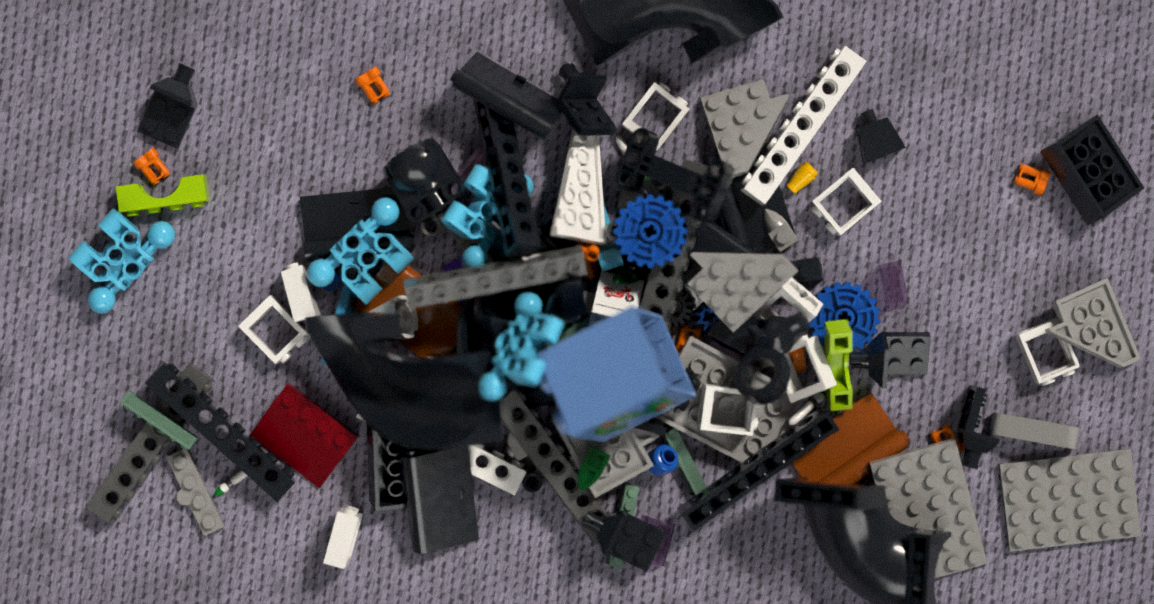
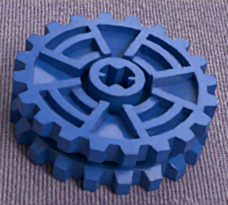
M647 195L646 199L638 196L635 203L629 201L627 202L628 208L626 210L621 208L619 211L622 216L615 220V223L618 224V228L614 229V234L618 235L615 243L622 247L620 250L622 255H628V261L632 263L635 260L637 261V266L643 267L647 264L648 268H654L655 264H658L659 267L665 266V261L673 262L675 260L674 255L682 253L681 245H686L687 240L683 239L684 235L688 234V229L683 226L687 223L686 219L680 217L682 211L679 208L674 209L672 201L665 202V198L662 196H658L657 199H654L653 195ZM651 226H655L654 230H657L656 235H651L648 238V233H645L646 228L650 229Z
M840 282L833 283V288L825 286L823 293L818 292L815 295L823 303V306L816 317L808 323L809 327H813L814 330L811 333L812 336L817 335L820 344L823 346L825 344L824 322L840 320L838 319L839 314L842 315V312L845 311V314L849 316V321L847 322L852 331V351L856 347L860 350L865 348L864 343H870L873 340L871 335L877 334L878 330L875 327L881 321V319L877 318L880 309L874 306L877 302L876 299L869 297L870 292L868 290L862 291L861 285L855 284L852 287L851 282H844L843 286H841Z

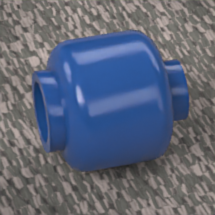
M659 445L648 453L654 465L649 468V471L656 476L667 475L678 465L679 458L677 452L669 445Z

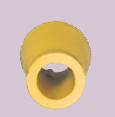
M805 161L798 166L786 186L796 194L814 181L818 172Z

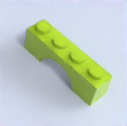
M204 174L181 177L178 188L171 195L164 198L152 197L138 183L115 186L119 213H126V217L139 216V211L148 210V214L160 213L161 208L167 207L170 208V211L182 210L183 205L191 204L192 208L204 207V202H210L207 176Z
M847 319L824 322L825 357L837 385L825 390V398L830 411L853 409L852 386L849 375L852 331Z

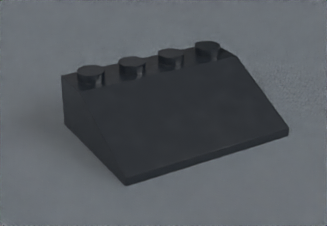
M1098 114L1040 151L1087 226L1106 217L1144 189V186Z
M367 424L369 502L375 512L406 508L407 501L401 453L407 447L393 443L380 436ZM420 449V450H422L424 453H427V452L436 451V450H439V449Z

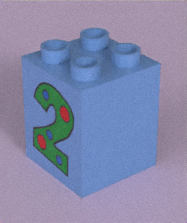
M630 306L537 354L538 358L546 363L539 384L547 394H554L559 409L553 412L556 425L564 435L571 434V437L605 442L696 397V393L662 315L635 306Z

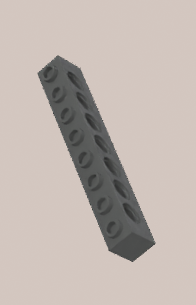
M684 159L682 167L704 175L707 165ZM675 189L672 197L673 208H679L682 211L680 217L686 219L687 223L685 224L688 234L684 235L683 239L687 240L686 245H681L682 253L674 256L675 260L673 262L667 260L665 261V266L659 267L658 264H655V267L651 269L640 306L641 309L650 312L659 308L668 331L671 325L669 322L670 315L675 312L677 306L675 298L677 292L679 293L683 286L682 274L689 266V258L687 257L689 251L695 245V230L701 225V222L691 217L690 212L686 213L684 211V205L689 201L693 203L695 197L678 189ZM671 265L674 272L672 276L667 277L665 269ZM662 287H666L667 295L662 299L659 296V290Z
M575 246L534 254L530 257L513 258L405 279L404 289L408 308L411 309L587 275L582 246Z
M189 363L180 375L183 379L188 377L196 384L195 389L200 394L203 392L207 394L213 386L210 383L213 378L193 363ZM175 382L170 390H177L179 384ZM186 395L183 398L184 404L188 406L196 402L193 396ZM164 400L158 405V410L181 426H185L187 421L179 414L174 413ZM145 424L86 508L106 523L112 520L116 521L124 511L121 509L125 502L129 503L135 496V487L138 483L142 485L148 478L149 474L146 472L150 466L155 467L162 458L159 455L163 448L168 449L173 441L168 439L169 436L165 433H159L155 426L151 427ZM149 438H153L157 443L154 450L149 449L147 446ZM136 456H140L143 459L144 464L142 468L134 464ZM123 474L130 476L131 483L129 486L122 483L121 478ZM110 492L117 494L118 501L116 504L110 502Z
M507 389L503 397L499 399L501 421L580 527L584 519L590 521L585 517L588 511L592 513L597 512L600 517L610 514L609 511L605 513L601 507L603 502L599 497L595 498L588 490L589 488L582 491L579 490L578 475L576 474L577 467L570 459L567 461L562 455L565 451L558 442L554 444L550 439L552 433L545 425L541 426L537 421L539 416L532 407L528 409L524 404V401H526L524 395L519 390ZM519 407L521 409V415L518 418L513 419L512 411L513 409ZM533 425V434L526 436L525 428ZM545 442L547 444L546 451L538 453V446ZM555 460H559V468L555 471H552L551 463ZM571 477L573 480L572 485L565 488V479ZM585 495V502L577 505L576 500L578 496ZM581 527L589 539L598 545L596 533Z

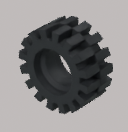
M683 287L679 293L677 292L675 298L681 302L682 311L678 315H670V327L685 325L692 320L691 316L695 315V311H693L696 308V304H693L695 299L690 297L691 293L685 291ZM667 289L659 292L660 298L666 297ZM659 308L654 309V313L661 315Z

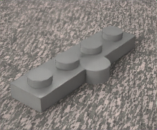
M182 449L166 457L181 487V490L177 493V501L181 505L190 506L203 535L206 536L225 527L189 450Z

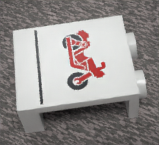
M601 271L589 325L593 326L630 306L639 308L644 281L639 280L632 284H614L612 279L615 274Z

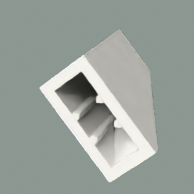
M298 262L285 266L286 270L281 271L294 322L304 321L305 317L320 316L321 314L307 277L305 266H299Z

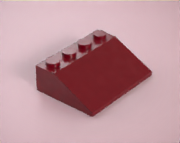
M288 383L250 434L319 489L360 437L292 383Z

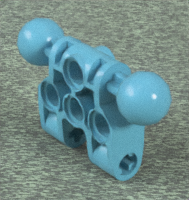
M478 164L473 167L464 182V185L475 195V200L469 204L468 208L459 202L452 201L441 219L442 223L460 238L480 239L476 246L468 247L463 252L461 261L464 268L488 264L489 254L487 252L490 247H494V238L497 236L487 226V221L489 219L493 221L491 217L497 213L488 169ZM525 174L530 196L534 188L533 181L530 176Z
M386 197L375 201L372 205L371 217L365 222L361 219L330 249L332 254L327 259H317L308 266L307 277L310 283L317 287H325L331 284L335 277V268L342 264V281L367 305L383 290L370 276L369 269L377 266L380 259H384L399 274L415 259L392 234H376L374 232L380 225H391L398 219L399 206L397 203ZM351 236H355L359 240V244L355 249H351L347 243ZM382 237H387L390 240V246L385 250L379 246V240ZM367 252H371L374 255V261L370 265H366L363 262V255ZM351 267L358 271V277L355 280H350L347 277V271Z
M113 208L98 224L113 239V241L106 244L104 251L97 252L85 241H82L69 255L68 259L94 282L110 280L106 286L96 287L89 293L87 302L92 311L102 314L112 310L116 302V293L120 289L125 291L135 279L141 276L145 268L155 259L152 254L158 248L164 249L172 245L176 234L171 224L163 221L152 224L147 233L148 240L141 246L138 228ZM128 233L135 234L134 240L130 242L125 241L124 237ZM114 249L121 251L118 257L112 258L109 256L110 251ZM135 263L137 265L136 270L132 272L126 270L127 265ZM101 265L106 268L101 274L94 272L97 266Z
M525 292L520 294L515 300L514 309L517 317L515 321H509L507 325L509 329L505 330L496 340L497 356H494L491 361L494 369L491 373L483 375L479 380V393L486 400H498L506 393L507 384L503 378L504 375L518 384L537 386L541 379L546 363L538 359L537 354L541 352L543 345L556 344L564 323L556 317L540 314L542 312V302L537 294Z

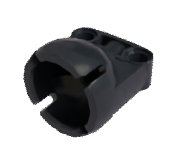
M434 138L423 140L421 146L414 144L391 158L387 165L383 167L385 178L405 209L408 220L413 223H426L447 211L452 201H461L468 192V188L461 181L442 147ZM454 184L459 186V191L456 195H453L451 192ZM420 207L422 209V216L417 219L415 211Z

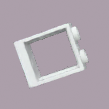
M655 82L622 123V126L632 134L636 129L641 128L632 120L655 91L678 108L681 112L659 139L655 152L659 150L689 111V108L686 107L688 103L680 96L675 98L669 94L671 90L661 82L659 85ZM647 135L643 138L644 143L647 142Z
M851 168L810 203L813 205L811 207L813 213L818 218L822 216L827 222L825 227L832 235L836 233L840 236L877 206L881 200L858 172ZM848 179L868 205L839 227L819 202Z
M792 277L753 316L756 319L779 316L769 306L782 296L801 312L809 323L816 317L823 303Z
M269 295L238 326L275 364H278L280 361L284 364L292 356L290 351L295 346L300 348L308 340L306 338L308 335L306 329L299 322H294L293 316L273 295ZM273 307L299 333L277 355L251 330Z
M1053 318L1015 334L1034 382L1042 383L1043 386L1054 382V377L1059 375L1067 377L1074 374V369L1080 367L1072 346L1058 339L1068 363L1041 375L1039 374L1026 341L1045 334V329L1059 323L1058 318Z
M807 334L799 337L790 352L806 346L820 380L819 383L803 389L789 354H785L791 369V377L786 390L791 403L837 385L817 335L808 338Z
M702 383L696 427L700 430L753 436V430L756 431L758 425V418L755 417L756 408L759 409L760 405H755L747 400L744 427L710 423L714 391L732 394L741 393L737 387Z
M346 505V507L341 508L337 512L324 564L342 569L349 565L363 513L358 512L359 508Z

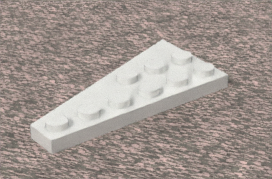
M572 130L550 236L596 245L606 244L599 135L578 136L575 130Z

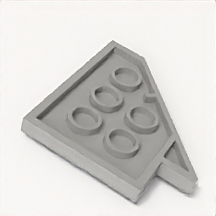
M764 79L700 97L719 159L732 164L734 167L733 178L748 174L789 100L788 94L770 99Z
M692 252L690 255L703 269L687 284L732 332H735L799 270L784 254Z
M1108 278L1099 280L1051 302L1059 323L1045 329L1046 333L1118 368L1128 366L1141 359Z
M553 419L579 469L591 445L611 455L599 479L589 487L595 498L654 466L643 446L659 438L658 434L631 428L605 442L574 438L571 437V434L564 435Z

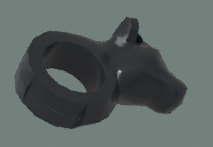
M798 313L789 317L772 316L767 319H757L753 325L749 324L747 328L753 337V343L734 371V383L741 395L755 405L773 403L782 397L788 388L791 369L785 354L790 352L798 338L809 330L807 319ZM774 366L775 372L771 381L763 388L751 389V380L754 374L763 367Z

